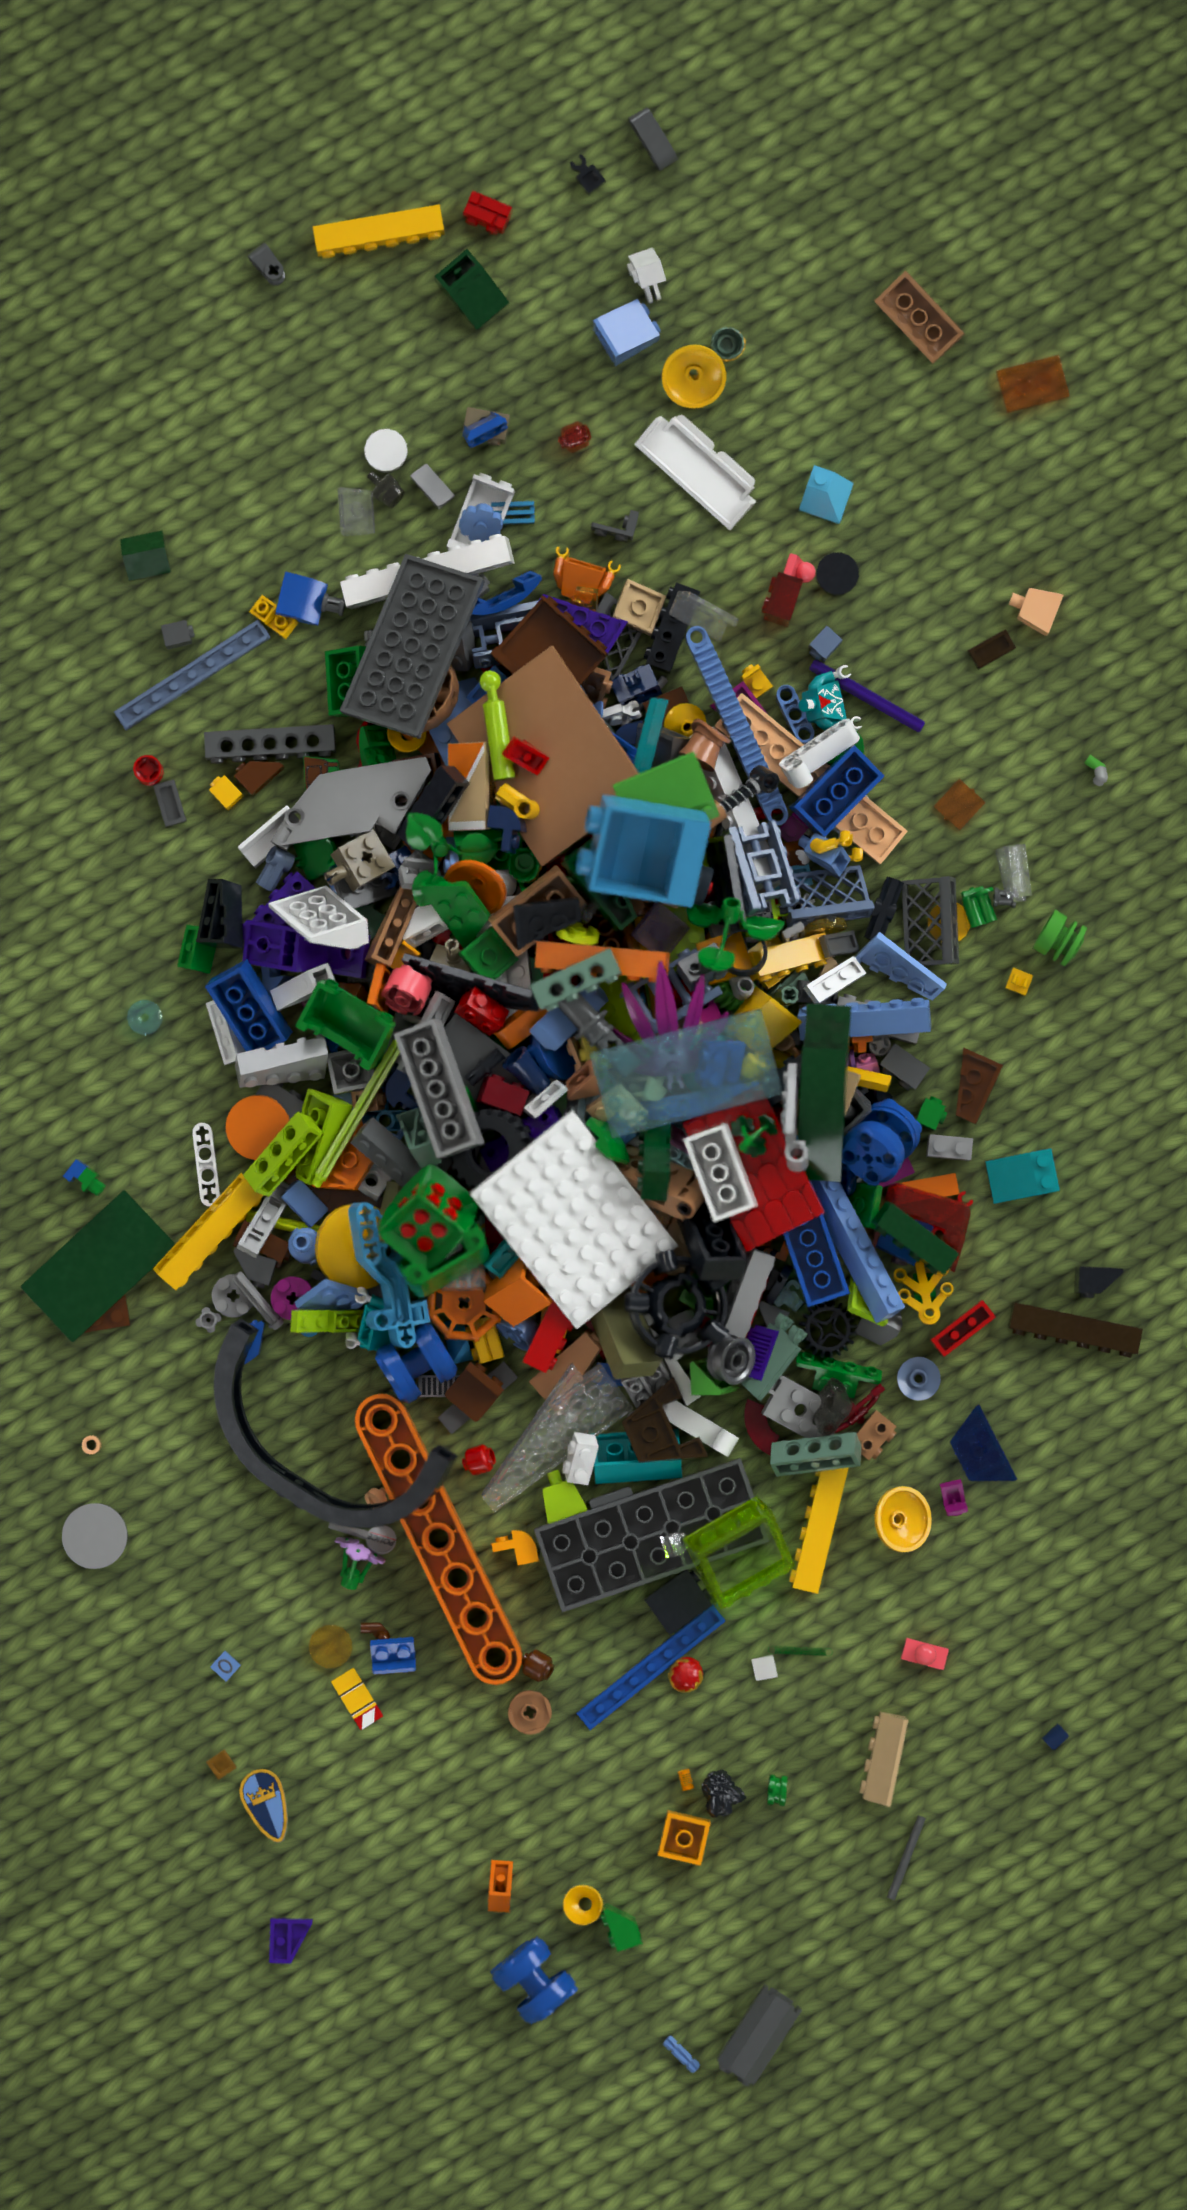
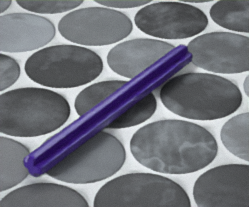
M817 659L812 662L809 668L810 671L817 675L829 671L836 672V670ZM835 678V681H839L841 689L914 731L920 732L924 727L925 722L852 679Z

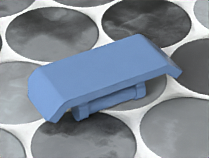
M583 980L576 987H580ZM600 987L590 993H587L586 990L580 992L596 1011L609 1001L605 992ZM557 1007L544 1015L530 1029V1033L544 1048L556 1051L578 1029Z

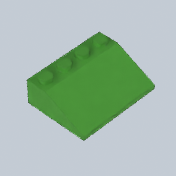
M694 751L612 785L617 797L705 812L709 820L720 816Z

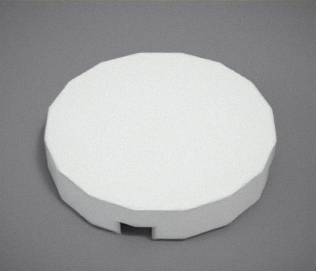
M381 429L372 433L365 445V457L369 465L384 473L393 472L403 465L408 454L407 444L403 436L390 429Z

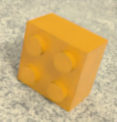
M667 1810L658 1856L701 1866L711 1823L710 1820Z

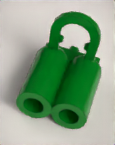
M983 886L969 888L970 890L961 893L962 904L971 929L997 920L988 893L994 891L993 887L985 889Z

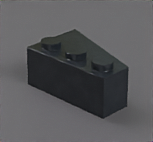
M208 879L196 942L214 948L243 949L241 885L224 879Z

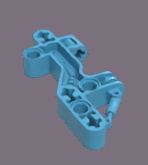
M355 1202L348 1210L355 1258L380 1284L384 1308L370 1311L367 1314L366 1324L373 1330H388L389 1340L393 1346L401 1348L412 1347L416 1341L414 1325L430 1322L427 1300L410 1302L407 1283L396 1265V1262L404 1257L393 1248H391V1254L388 1257L386 1249L389 1245L385 1241L380 1242L376 1217L382 1219L383 1215L369 1203ZM364 1229H366L368 1232L366 1239H364L362 1236V1232ZM380 1315L382 1318V1322L378 1326L376 1319Z

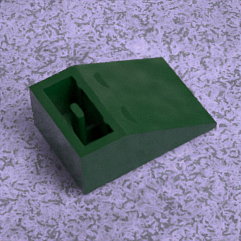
M468 249L434 276L436 284L476 330L481 328L510 303Z

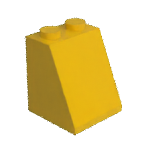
M756 986L751 996L742 1003L724 1028L730 1032L727 1036L733 1038V1041H743L746 1044L745 1050L748 1053L756 1051L764 1056L800 1026L802 1021Z

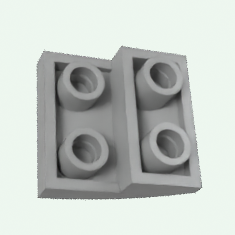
M662 1360L653 1376L621 1379V1382L637 1409L672 1377Z

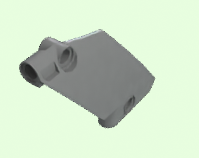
M426 757L318 775L296 804L286 811L285 817L273 836L271 843L288 851L289 847L296 843L371 832L376 824L396 834L401 827L402 821L407 817L426 783V778L431 771ZM405 797L407 804L399 807L395 804L396 799ZM297 813L301 816V819L298 823L293 824L289 821V818L292 814Z

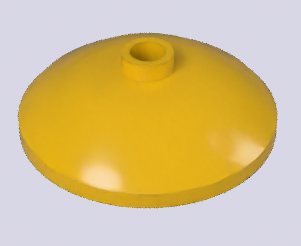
M687 345L675 350L665 361L662 369V384L668 397L678 405L686 408H701L714 402L723 392L726 384V369L720 356L712 349L702 345ZM692 369H696L698 372L697 374L692 375L690 374V371Z
M906 1486L895 1487L884 1493L875 1510V1527L882 1542L894 1551L910 1552L919 1548L926 1541L930 1533L932 1517L930 1507L924 1496L917 1490Z

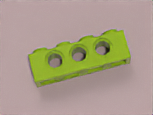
M297 1111L243 1176L255 1192L269 1197L323 1135V1132L312 1117Z

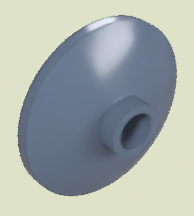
M910 1358L899 1368L897 1374L899 1389L910 1399H928L936 1393L940 1386L941 1376L939 1369L927 1358ZM917 1374H920L922 1376V1381L920 1383H917L914 1380V1377Z

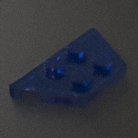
M976 1405L949 1441L968 1480H1018L980 1405Z

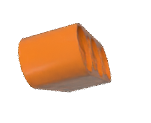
M540 1008L538 1012L517 1010L506 1018L502 1028L494 1034L506 1049H511L531 1034L530 1029L548 1012L546 1009L541 1010Z

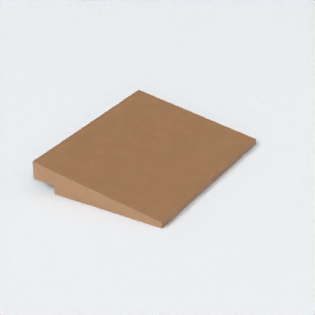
M554 646L547 648L504 680L497 689L498 699L504 701L510 741L513 736L522 741L526 740L546 754L549 760L538 776L513 762L515 778L494 781L489 750V788L492 787L490 790L496 797L499 788L504 783H507L530 800L536 801L539 805V814L536 818L524 819L527 832L519 833L541 866L550 865L562 854L569 852L592 833L585 832V820L589 806L599 807L602 795L616 796L612 785L639 774ZM487 694L447 723L459 743L488 742L483 704L488 701ZM526 804L524 806V813L528 814L530 806Z

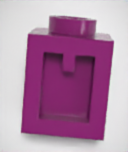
M793 812L780 827L781 837L786 842L798 841L809 828Z

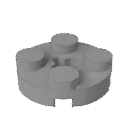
M229 1274L220 1278L212 1290V1302L215 1309L222 1315L232 1318L246 1314L253 1307L252 1303L232 1281V1277L235 1274ZM233 1289L236 1290V1294H240L239 1299H235V1302H231V1298L228 1297V1293H231Z

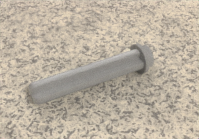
M241 1271L237 1272L232 1277V1281L268 1322V1327L273 1330L281 1327L284 1323L283 1318L278 1316Z

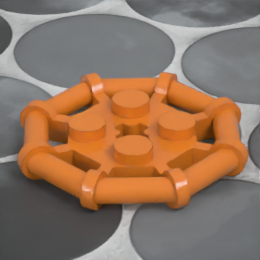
M481 1265L464 1274L475 1275L472 1281H460L457 1278L445 1291L439 1289L427 1296L430 1321L447 1341L454 1339L478 1342L485 1333L502 1320L500 1315L493 1309L492 1314L486 1311V1303L483 1302L485 1293L476 1283L479 1277L486 1285L493 1279ZM436 1292L442 1294V1308L435 1310ZM461 1297L463 1299H466L467 1297L470 1299V1301L468 1302L469 1307L467 1309L465 1307L460 1308L458 1306L460 1304L459 1299ZM444 1313L452 1323L449 1328L437 1316L438 1314ZM483 1315L489 1317L484 1324L477 1330L475 1329L474 1323ZM456 1324L469 1325L471 1332L453 1330Z

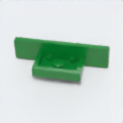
M799 1352L796 1357V1366L816 1371L812 1384V1389L855 1398L859 1380L877 1385L881 1384L882 1370L872 1366L865 1367L856 1365L853 1362L838 1361L829 1357L821 1358L810 1352Z

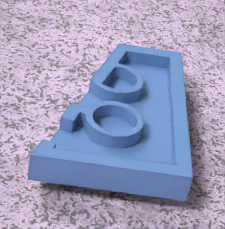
M324 1279L297 1299L295 1304L297 1309H359L363 1304L356 1302L355 1295L363 1296V1294L358 1293L355 1287Z

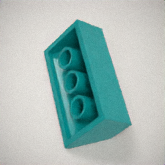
M676 1428L673 1431L680 1445L679 1428ZM626 1432L593 1434L599 1446L594 1462L595 1484L682 1478L681 1460L639 1463Z

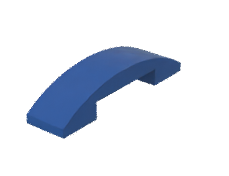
M528 571L512 579L514 583L513 588L486 601L478 598L472 614H494L516 605L537 587L542 580L541 575Z

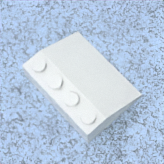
M326 885L268 903L270 909L309 942L347 949L359 948L361 945L369 943L367 919Z

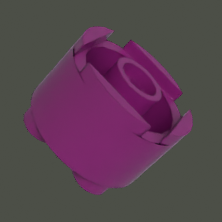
M286 1277L280 1280L274 1286L271 1293V1304L274 1311L280 1317L291 1320L292 1310L301 1309H297L295 1302L292 1305L291 1301L288 1300V1296L295 1292L296 1297H302L313 1288L311 1284L299 1277Z

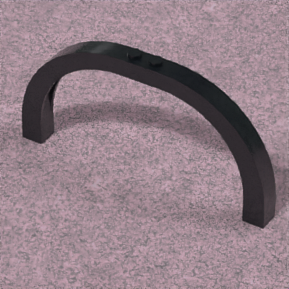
M239 1319L231 1324L219 1351L214 1373V1398L219 1422L226 1439L239 1460L255 1477L276 1491L277 1495L287 1498L297 1508L304 1509L327 1522L353 1528H372L394 1523L408 1516L424 1505L440 1489L458 1457L441 1445L430 1451L418 1477L404 1494L392 1500L376 1504L351 1503L335 1498L275 1460L261 1445L251 1429L245 1414L241 1393L244 1363L259 1329L243 1319Z

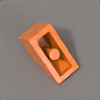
M491 1860L488 1911L510 1913L513 1861Z

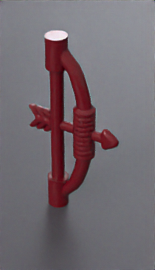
M878 1384L870 1391L869 1395L856 1405L851 1401L849 1406H845L848 1412L833 1424L830 1423L821 1431L823 1435L840 1432L850 1425L853 1426L856 1422L863 1424L865 1420L863 1416L877 1402L885 1388Z

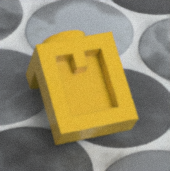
M751 664L742 670L743 675L740 680L745 682L756 699L773 688V685L762 672L759 664L756 666Z

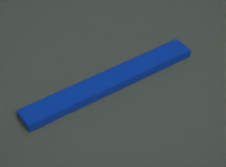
M712 1604V1606L693 1618L576 1714L589 1730L593 1729L726 1620Z

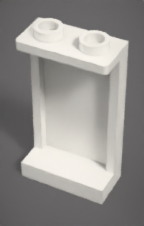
M480 473L479 476L474 474L453 534L447 543V549L460 545L461 548L469 546L468 543L471 542L469 535H463L459 528L462 511L469 506L476 507L480 503L491 506V502H506L504 506L492 507L494 511H502L501 518L504 521L515 493L514 489L511 488L512 484L502 480L499 483L491 480V476Z

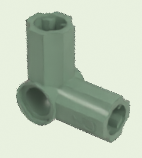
M794 970L767 994L784 1008H787L799 999V991L797 990L798 980L809 981L808 977L803 972L796 973V970Z

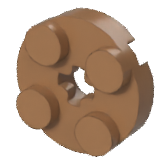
M533 1690L518 1693L511 1700L508 1709L511 1725L519 1732L528 1735L537 1734L544 1730L552 1715L549 1700L541 1692ZM527 1706H530L531 1709H536L533 1718L524 1715Z

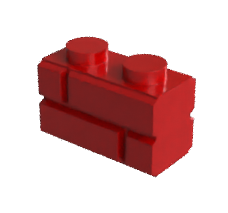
M472 191L463 211V218L471 226L477 227L479 224L486 227L485 231L490 234H503L513 209L507 204Z

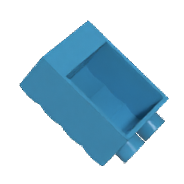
M602 795L600 806H589L587 811L585 832L594 834L591 848H580L576 874L585 875L584 880L591 891L693 907L711 822L706 813L699 810Z

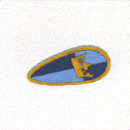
M254 1770L246 1775L241 1782L239 1790L240 1799L259 1830L272 1841L280 1843L285 1838L288 1824L286 1799L282 1783L278 1776L270 1770Z

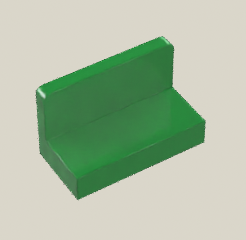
M186 925L177 967L209 974L216 948L196 942L199 926Z

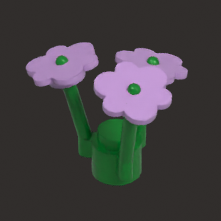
M337 1537L335 1542L340 1543V1547L344 1548L342 1570L340 1573L342 1577L341 1585L344 1588L356 1590L358 1584L363 1583L365 1575L372 1564H383L386 1560L370 1549L364 1548V1545L357 1544L360 1541L358 1539ZM348 1555H350L353 1562L351 1567L347 1568ZM358 1560H368L367 1565L360 1574V1571L356 1569Z

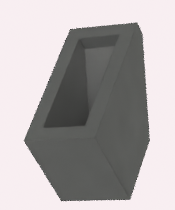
M235 1248L234 1253L247 1279L253 1280L252 1285L264 1288L265 1285L270 1286L278 1261L261 1255H257L254 1258L246 1252Z

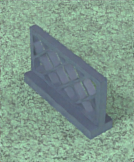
M861 866L846 867L842 873L843 875L840 877L827 869L794 873L793 879L795 884L798 885V889L802 887L811 894L807 900L800 897L799 902L803 904L801 909L792 910L791 907H788L787 928L800 921L804 926L869 918L875 907L873 900L869 899ZM856 872L858 880L855 884L845 878L847 873ZM832 875L839 880L835 887L824 880L826 876ZM807 878H812L818 884L813 889L803 882ZM841 882L852 888L848 895L837 889ZM820 885L831 890L827 898L817 892ZM855 890L862 895L863 901H856L850 895ZM835 893L844 900L842 903L836 904L830 900V897ZM813 895L823 901L821 906L816 907L809 902Z

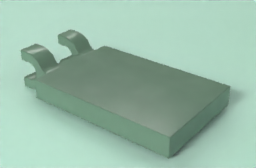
M779 1313L776 1317L775 1325L769 1323L766 1327L779 1331L762 1381L748 1377L741 1383L752 1395L761 1401L801 1349L797 1345L807 1336L803 1329H799L795 1325L791 1327L787 1334L785 1331L794 1321L788 1316L785 1317L782 1313Z

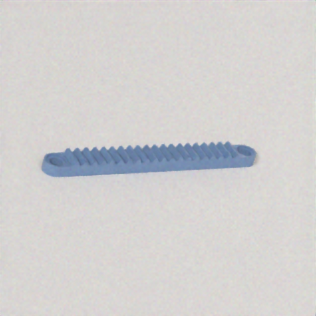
M693 626L686 633V643L749 779L750 772L754 767L762 765L768 768V765L706 630L701 626ZM698 631L702 634L703 638L700 643L692 642L690 638L692 632ZM778 787L771 793L763 791L762 793L755 794L768 822L773 820L771 812L774 809H779L783 812L782 820L776 821L777 826L787 821L788 810Z

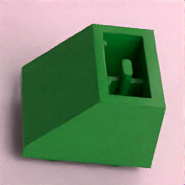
M608 1903L604 1904L601 1918L604 1927L609 1926L610 1932L607 1933L611 1948L616 1947L617 1952L642 1944V1936L636 1918Z

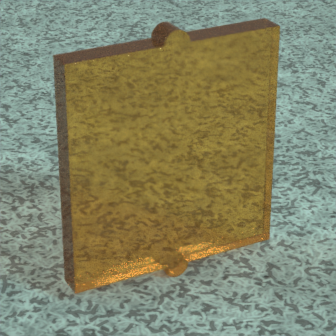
M958 779L934 805V808L945 817L946 821L949 820L957 829L961 830L986 802L974 792L973 788L970 789L963 781Z

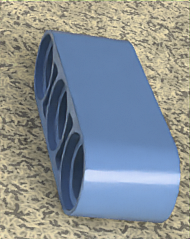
M782 685L777 690L776 701L792 735L805 745L814 738V729L807 720L806 712H802L799 709L800 700L794 688L790 685ZM788 691L791 693L792 698L789 701H784L780 698V693ZM797 710L800 712L801 718L796 721L792 720L789 717V713ZM800 730H807L810 733V738L802 740L798 735Z

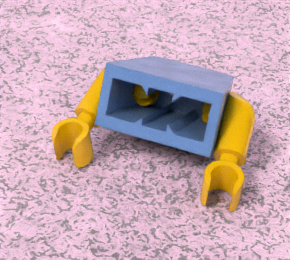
M848 830L840 832V839L835 837L827 839L815 833L812 838L804 834L798 842V845L804 848V852L810 860L838 877L841 876L850 861L860 862L863 859L862 848H852L851 855H848L842 847L852 844L853 834H850Z

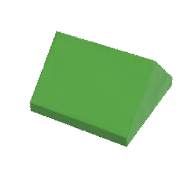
M707 1358L692 1361L690 1364L691 1395H723L737 1391L740 1388L737 1384L732 1385L713 1378L707 1367Z

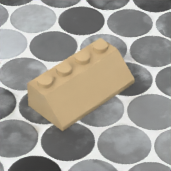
M880 1711L879 1716L874 1717L873 1729H876L875 1737H870L868 1750H871L870 1759H866L864 1765V1772H867L866 1781H861L859 1793L863 1794L862 1798L864 1800L891 1807L908 1719L905 1716Z

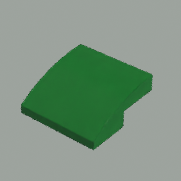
M379 725L360 727L359 751L362 767L397 760L394 747L390 744L387 737L388 728Z
M590 1118L586 1125L599 1137L594 1146L607 1159L628 1165L630 1159L626 1146L615 1128L610 1123Z

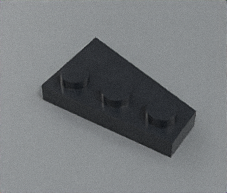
M572 897L513 905L517 948L519 950L525 947L526 944L535 940L538 941L544 938L543 936L580 921L579 898Z

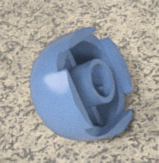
M532 1315L514 1327L503 1319L496 1327L505 1339L510 1337L515 1341L514 1346L527 1352L539 1325L535 1321L537 1317Z

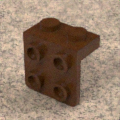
M470 1362L446 1391L445 1397L469 1418L477 1422L503 1393L504 1389L501 1386L504 1383L495 1376L492 1378L485 1374L487 1369L479 1362L475 1364Z

